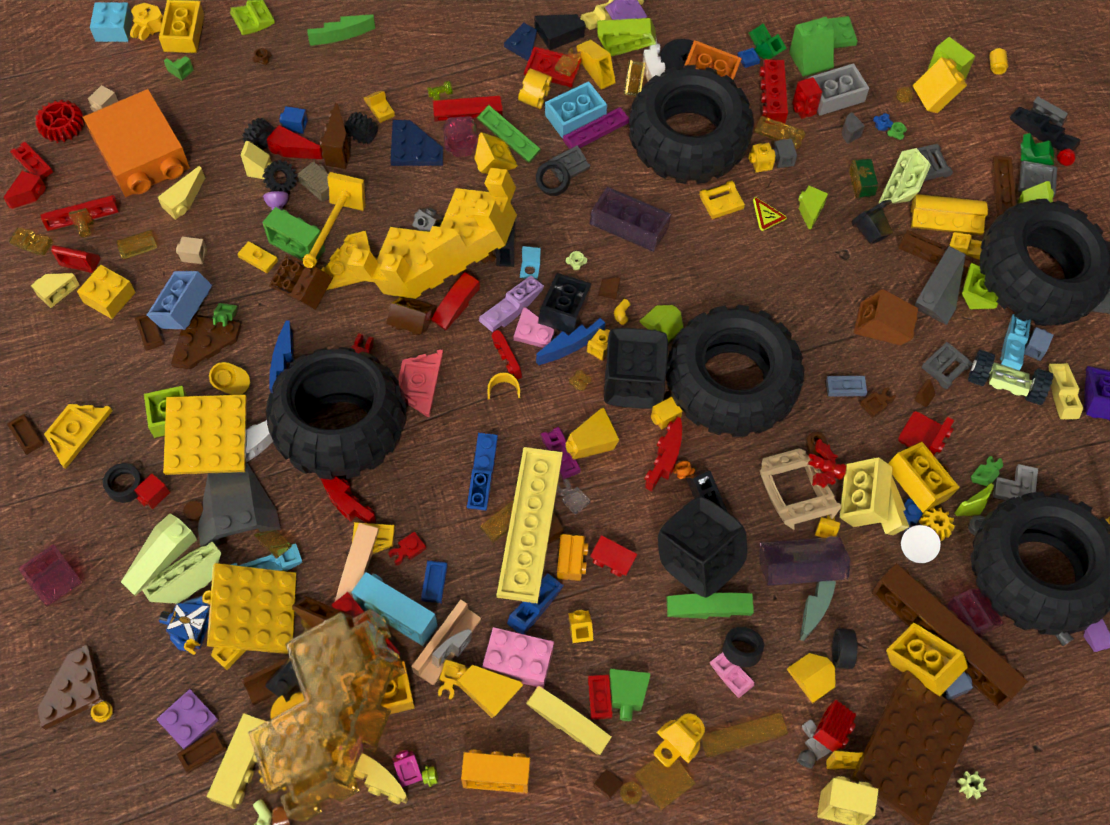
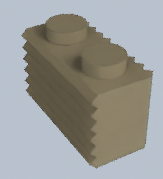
M313 161L297 173L299 182L319 200L325 202L329 198L327 177L329 174L326 173L322 165H317Z

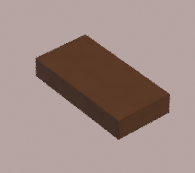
M147 314L135 318L146 351L164 345L158 325Z
M25 414L7 423L26 455L44 445Z
M214 731L177 753V756L188 774L225 752L226 748L218 733Z

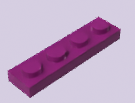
M619 107L564 135L563 141L569 149L577 145L581 148L628 124L629 117Z

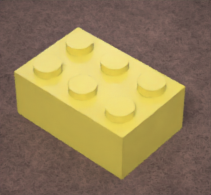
M879 457L846 464L840 518L853 527L886 522L888 520L892 467Z
M837 776L821 791L817 817L846 825H864L875 816L878 789L873 788L870 783L859 782V784L850 782L849 778Z

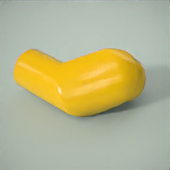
M623 299L614 310L615 320L619 321L621 325L628 322L625 311L630 306V302L626 299Z

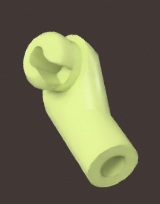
M260 799L253 804V807L259 814L258 820L254 825H270L272 813L264 801Z

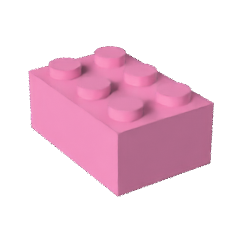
M493 627L482 668L520 681L522 684L534 687L540 686L544 689L554 650V642Z

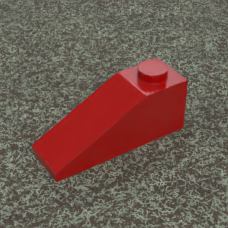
M280 125L266 139L269 150L273 154L289 158L323 159V151L320 145Z

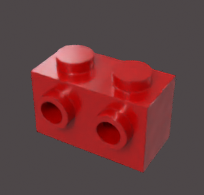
M814 77L797 83L792 105L794 111L798 113L801 119L817 114L823 92Z
M601 535L590 557L594 559L592 563L602 568L604 565L612 568L610 572L621 578L622 574L627 576L638 554Z

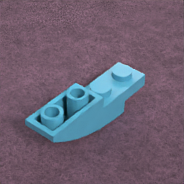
M1013 314L1005 336L1000 360L1002 361L1001 365L1020 371L1023 365L1025 345L1029 338L1031 320L1023 321Z

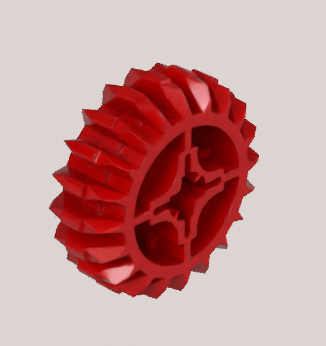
M61 99L60 102L56 100L54 103L48 102V105L42 106V110H38V115L35 116L38 132L45 139L50 140V142L55 140L59 143L60 140L63 142L66 139L72 140V136H78L77 132H82L81 127L84 126L81 109L69 100L65 102Z

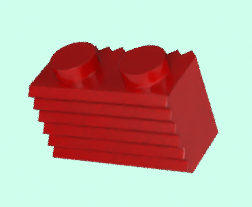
M838 700L833 701L826 708L812 737L832 752L837 751L839 748L843 749L849 741L847 735L856 726L854 723L856 713L846 708Z

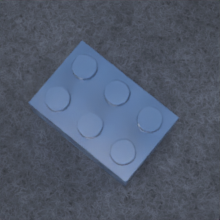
M174 271L147 313V316L161 329H186L194 314L199 310L203 299L208 295L212 285L198 271Z

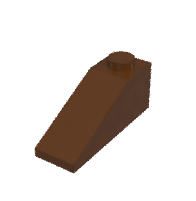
M307 596L292 605V609L325 641L341 648L354 638L353 616Z

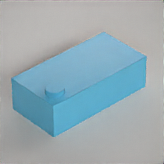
M365 572L351 592L357 604L364 611L425 647L438 627L435 613L383 583L382 578L374 573L370 575Z

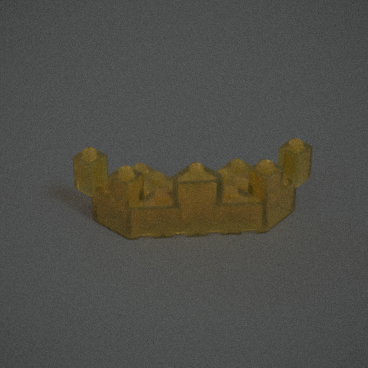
M371 609L352 619L355 626L352 629L349 628L345 614L340 612L286 642L285 645L305 701L248 732L267 793L272 794L288 785L290 792L280 797L287 818L305 822L322 813L320 802L328 798L342 802L360 792L354 776L358 761L364 748L372 752L376 751L391 710L382 706L381 702L389 682L406 673L399 654L389 649L385 640L391 637L385 618Z

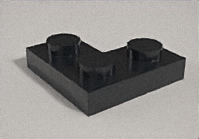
M293 653L265 683V687L278 697L282 695L284 697L297 684L313 696L326 682V677L296 653Z

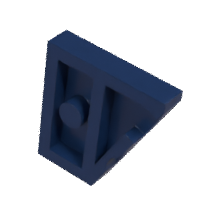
M523 23L504 42V47L528 61L534 48L537 30Z

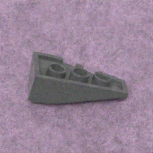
M950 246L947 248L914 305L918 308V311L945 325L948 324L956 310L966 254Z

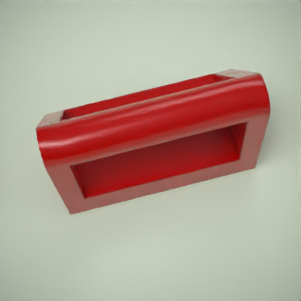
M53 245L51 248L60 266L94 273L101 259L97 254Z

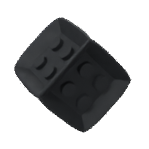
M616 328L610 330L604 384V401L606 404L618 407L651 409L663 401L668 361V338L666 333L637 328Z
M699 496L683 506L660 529L658 534L660 561L664 568L687 588L702 597H709L724 586L744 565L748 550L746 530L727 511L712 501Z

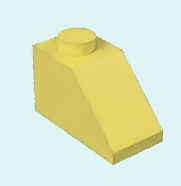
M246 141L241 152L246 174L248 177L265 179L262 178L265 173L263 171L272 163L270 155L251 142Z
M72 273L45 274L37 279L31 287L36 295L52 308L80 284Z

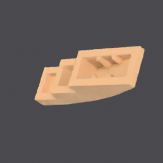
M359 523L335 601L346 592L353 598L352 590L365 572H367L373 554V547L379 533L378 528Z

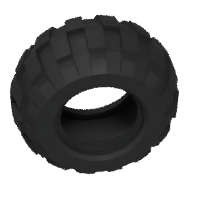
M327 347L317 349L313 354L309 356L302 355L291 362L289 369H285L276 378L272 387L273 393L269 394L266 404L267 426L276 449L286 460L290 459L291 464L296 469L305 474L316 473L321 479L333 480L335 476L346 475L348 479L360 476V471L367 468L369 470L375 469L384 462L385 455H388L389 452L393 453L406 424L404 392L392 371L387 366L384 367L375 356L365 352L356 353L353 348L339 347L338 349L327 350ZM336 402L355 404L367 414L359 422L341 429H321L309 424L311 417L318 409Z

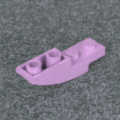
M529 276L507 292L505 299L482 314L479 322L491 332L501 325L503 327L507 326L522 313L523 307L527 308L544 289V285L534 277Z

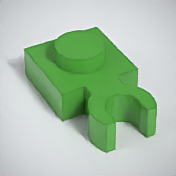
M219 303L214 310L213 325L223 322V326H227L228 321H232L238 312L237 305Z
M990 456L987 459L986 465L980 464L971 476L972 483L984 486L993 483L1000 474L999 469L1003 467L1002 458L994 462L993 457Z

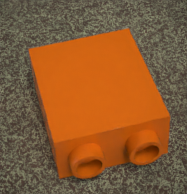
M148 89L83 116L95 144L125 197L132 194L145 193L152 185L166 179H176L184 171L190 169L180 142Z

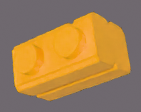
M561 535L557 569L558 579L580 581L582 574L586 575L587 562H583V555L587 556L588 543H584V536Z

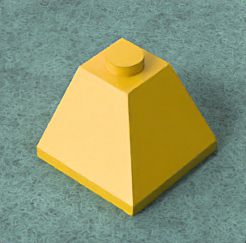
M483 132L479 134L475 161L481 173L488 174L490 168L506 169L509 171L518 166L508 145L500 138Z

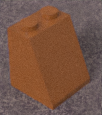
M882 289L860 302L854 333L901 346L911 341L914 337L915 323L918 319V308Z

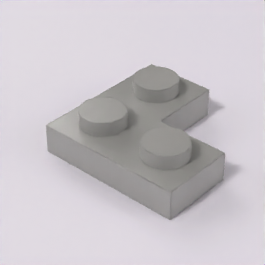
M1018 464L1015 481L997 477L994 482L993 498L1008 500L1013 497H1021L1026 493L1036 492L1038 468Z

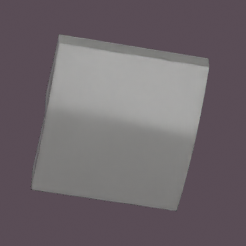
M470 629L464 630L442 643L432 654V664L439 668L451 652L459 657L470 643L472 631Z

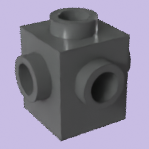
M427 207L426 209H419L415 213L412 225L418 231L430 232L432 226L440 227L444 218L436 214V210Z

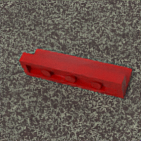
M501 96L433 101L434 121L475 119L488 105L502 116Z
M114 195L40 215L47 231L119 212L116 198Z

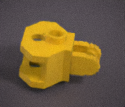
M142 3L133 7L131 12L134 16L133 22L135 24L130 31L132 38L139 36V39L144 41L149 35H154V33L161 30L163 15L158 6Z

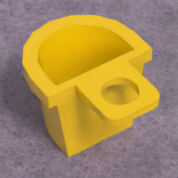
M684 714L677 720H670L658 730L657 733L664 741L654 750V755L664 766L670 767L680 756L689 763L697 755L700 749V740L705 732L701 719L694 714ZM664 748L670 750L672 758H664L661 750Z

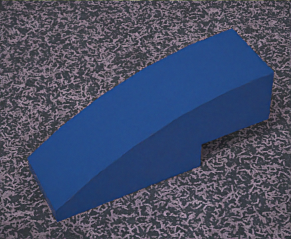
M547 574L541 582L538 603L522 601L510 614L507 625L519 634L525 635L549 607L564 585Z

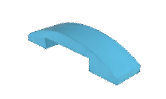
M295 543L277 549L275 554L241 565H237V563L231 565L286 572L301 564L302 559Z

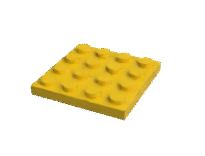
M247 396L166 397L163 473L165 475L245 472Z
M215 563L212 573L207 646L291 654L294 628V610L292 605L295 604L296 573Z

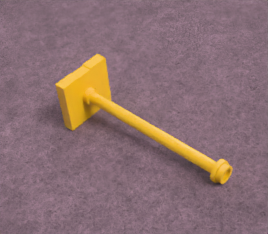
M333 172L329 173L327 176L329 202L335 204V207L310 253L303 257L304 266L312 268L316 265V256L343 206L361 211L364 210L365 188L363 179Z

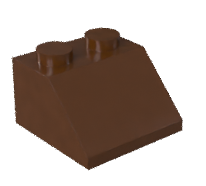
M400 297L391 302L386 324L391 325L396 330L404 329L408 330L412 335H421L427 331L437 306L413 298Z

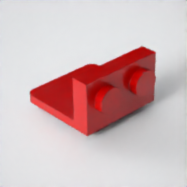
M915 411L898 437V441L909 448L923 442L929 451L935 455L936 452L940 453L946 443L942 442L945 437L949 438L954 428L951 425L954 420L947 417L943 425Z

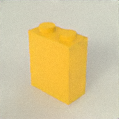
M941 57L912 85L927 111L938 113L967 86L964 81L965 78L957 70V64L954 60Z

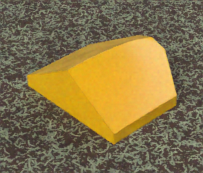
M809 653L787 668V671L812 704L835 688V667L826 657Z

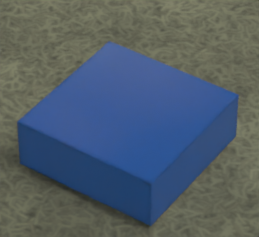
M754 48L738 52V57L742 58L740 62L744 68L760 63Z

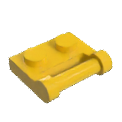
M733 181L707 191L702 190L699 192L700 198L712 219L744 209L745 204L736 190ZM726 191H729L730 193L712 200L709 199V197Z

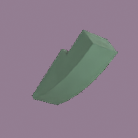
M819 578L815 588V596L809 595L805 601L800 635L801 641H804L814 631L823 618L834 594L836 581Z

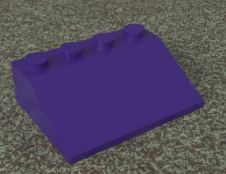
M1087 366L1084 396L1086 415L1110 421V371Z

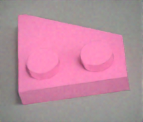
M523 307L514 334V341L544 348L552 341L554 329L538 324L539 318Z

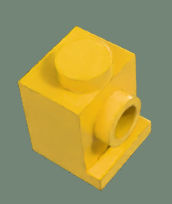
M599 329L587 344V352L602 361L607 356L610 332L608 329L604 331Z

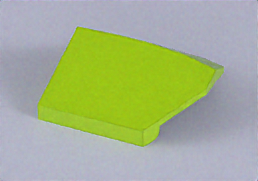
M657 305L640 320V323L647 329L666 333L668 343L684 328L681 312L673 305Z
M990 483L981 492L962 502L954 514L956 516L980 515L987 504L994 485Z

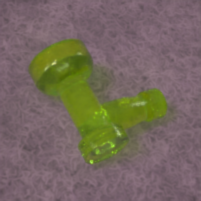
M445 81L443 86L427 87L429 98L433 97L434 101L440 100L439 93L453 94L450 81Z

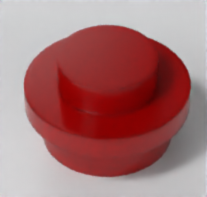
M1064 149L1059 152L1057 159L1060 164L1070 166L1074 163L1076 156L1073 150Z

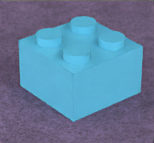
M128 2L94 3L90 30L95 42H129L133 15Z

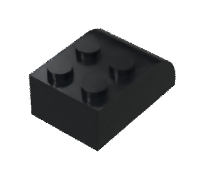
M556 273L541 305L538 324L570 334L575 331L584 311L592 283Z

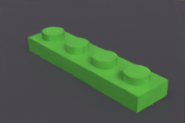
M488 105L477 117L478 121L528 163L541 151L537 145L491 106Z

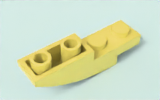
M332 750L329 760L333 764V768L343 772L345 769L352 771L353 776L362 780L366 777L365 785L369 788L368 792L380 796L381 793L389 796L388 800L396 804H400V802L407 804L408 798L401 785L377 761L357 750L352 758Z

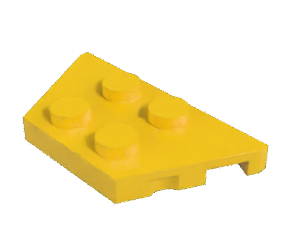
M68 404L44 433L63 468L66 469L111 414L113 411L111 407L95 408L93 405L79 406L78 404Z

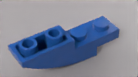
M478 433L467 509L487 511L495 467L498 435Z

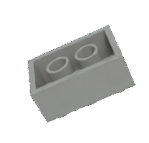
M855 64L811 76L814 77L823 92L817 110L819 116L865 102L869 87Z

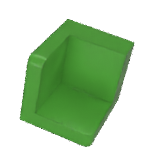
M186 56L181 60L177 59L174 63L167 58L164 60L167 71L180 80H183L193 71L191 61Z

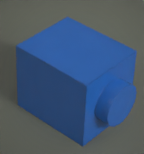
M285 106L284 112L280 115L282 126L292 132L304 134L308 122L306 109Z

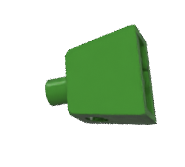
M610 669L612 708L620 709V720L632 721L633 710L641 711L650 673Z

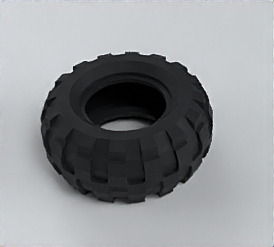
M685 65L682 70H677L675 67L666 69L660 76L655 75L643 86L642 91L636 95L632 103L629 118V136L639 158L648 168L653 167L654 172L664 179L668 176L676 178V183L687 184L688 180H696L697 184L707 183L712 177L717 179L722 177L743 159L751 143L754 117L752 109H749L750 103L741 88H737L734 80L729 76L721 77L717 75V70L706 67L705 70L696 69V65ZM695 113L710 120L716 129L702 136H686L673 130L666 121L677 114Z
M1036 199L1019 203L1006 209L990 225L981 243L980 273L986 275L984 284L987 290L997 295L998 300L996 302L1003 309L1008 307L1015 312V317L1023 321L1032 319L1035 325H1064L1087 316L1105 299L1110 290V242L1103 239V230L1097 223L1093 225L1086 218L1088 215L1080 209L1074 211L1069 208L1068 203L1059 200L1050 203L1048 199ZM1027 246L1037 247L1051 254L1062 267L1065 279L1054 278L1041 271L1030 258Z
M726 305L711 309L708 314L704 312L688 322L685 329L682 328L678 332L669 351L666 376L667 384L672 391L671 396L681 410L686 411V417L697 426L701 424L709 428L708 432L717 435L727 433L732 434V437H746L751 432L759 434L773 428L777 421L780 422L786 418L800 395L805 369L802 365L803 357L799 346L795 340L791 339L790 331L782 322L777 324L772 320L771 314L760 310L758 313L749 310V306L737 305L735 308L727 309ZM739 353L749 357L759 366L764 381L758 386L747 390L728 389L712 379L705 364L719 354Z
M1032 492L1000 503L983 520L972 542V571L977 576L976 584L983 598L988 597L992 602V609L1001 617L1005 615L1012 619L1014 626L1023 630H1030L1032 628L1038 630V634L1059 635L1061 632L1072 634L1086 630L1091 624L1098 623L1110 611V524L1105 518L1098 519L1091 513L1092 507L1082 501L1079 504L1069 501L1068 495L1053 493L1047 496L1044 492ZM1027 542H1041L1055 547L1070 561L1075 573V583L1054 585L1038 579L1024 566L1019 555L1018 546Z

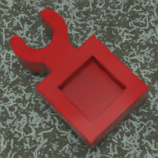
M413 532L398 542L399 549L390 550L388 555L390 558L394 555L399 556L394 561L395 565L398 566L406 556L411 560L425 551L426 546L418 535Z

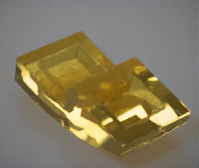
M17 228L8 242L23 250L45 255L53 241L50 237L35 235L32 230Z

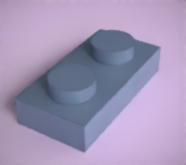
M827 376L826 378L828 396H866L867 394L865 376Z

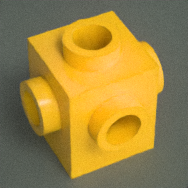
M759 143L752 146L751 153H749V161L753 163L756 173L773 169L775 151L771 149L770 143Z

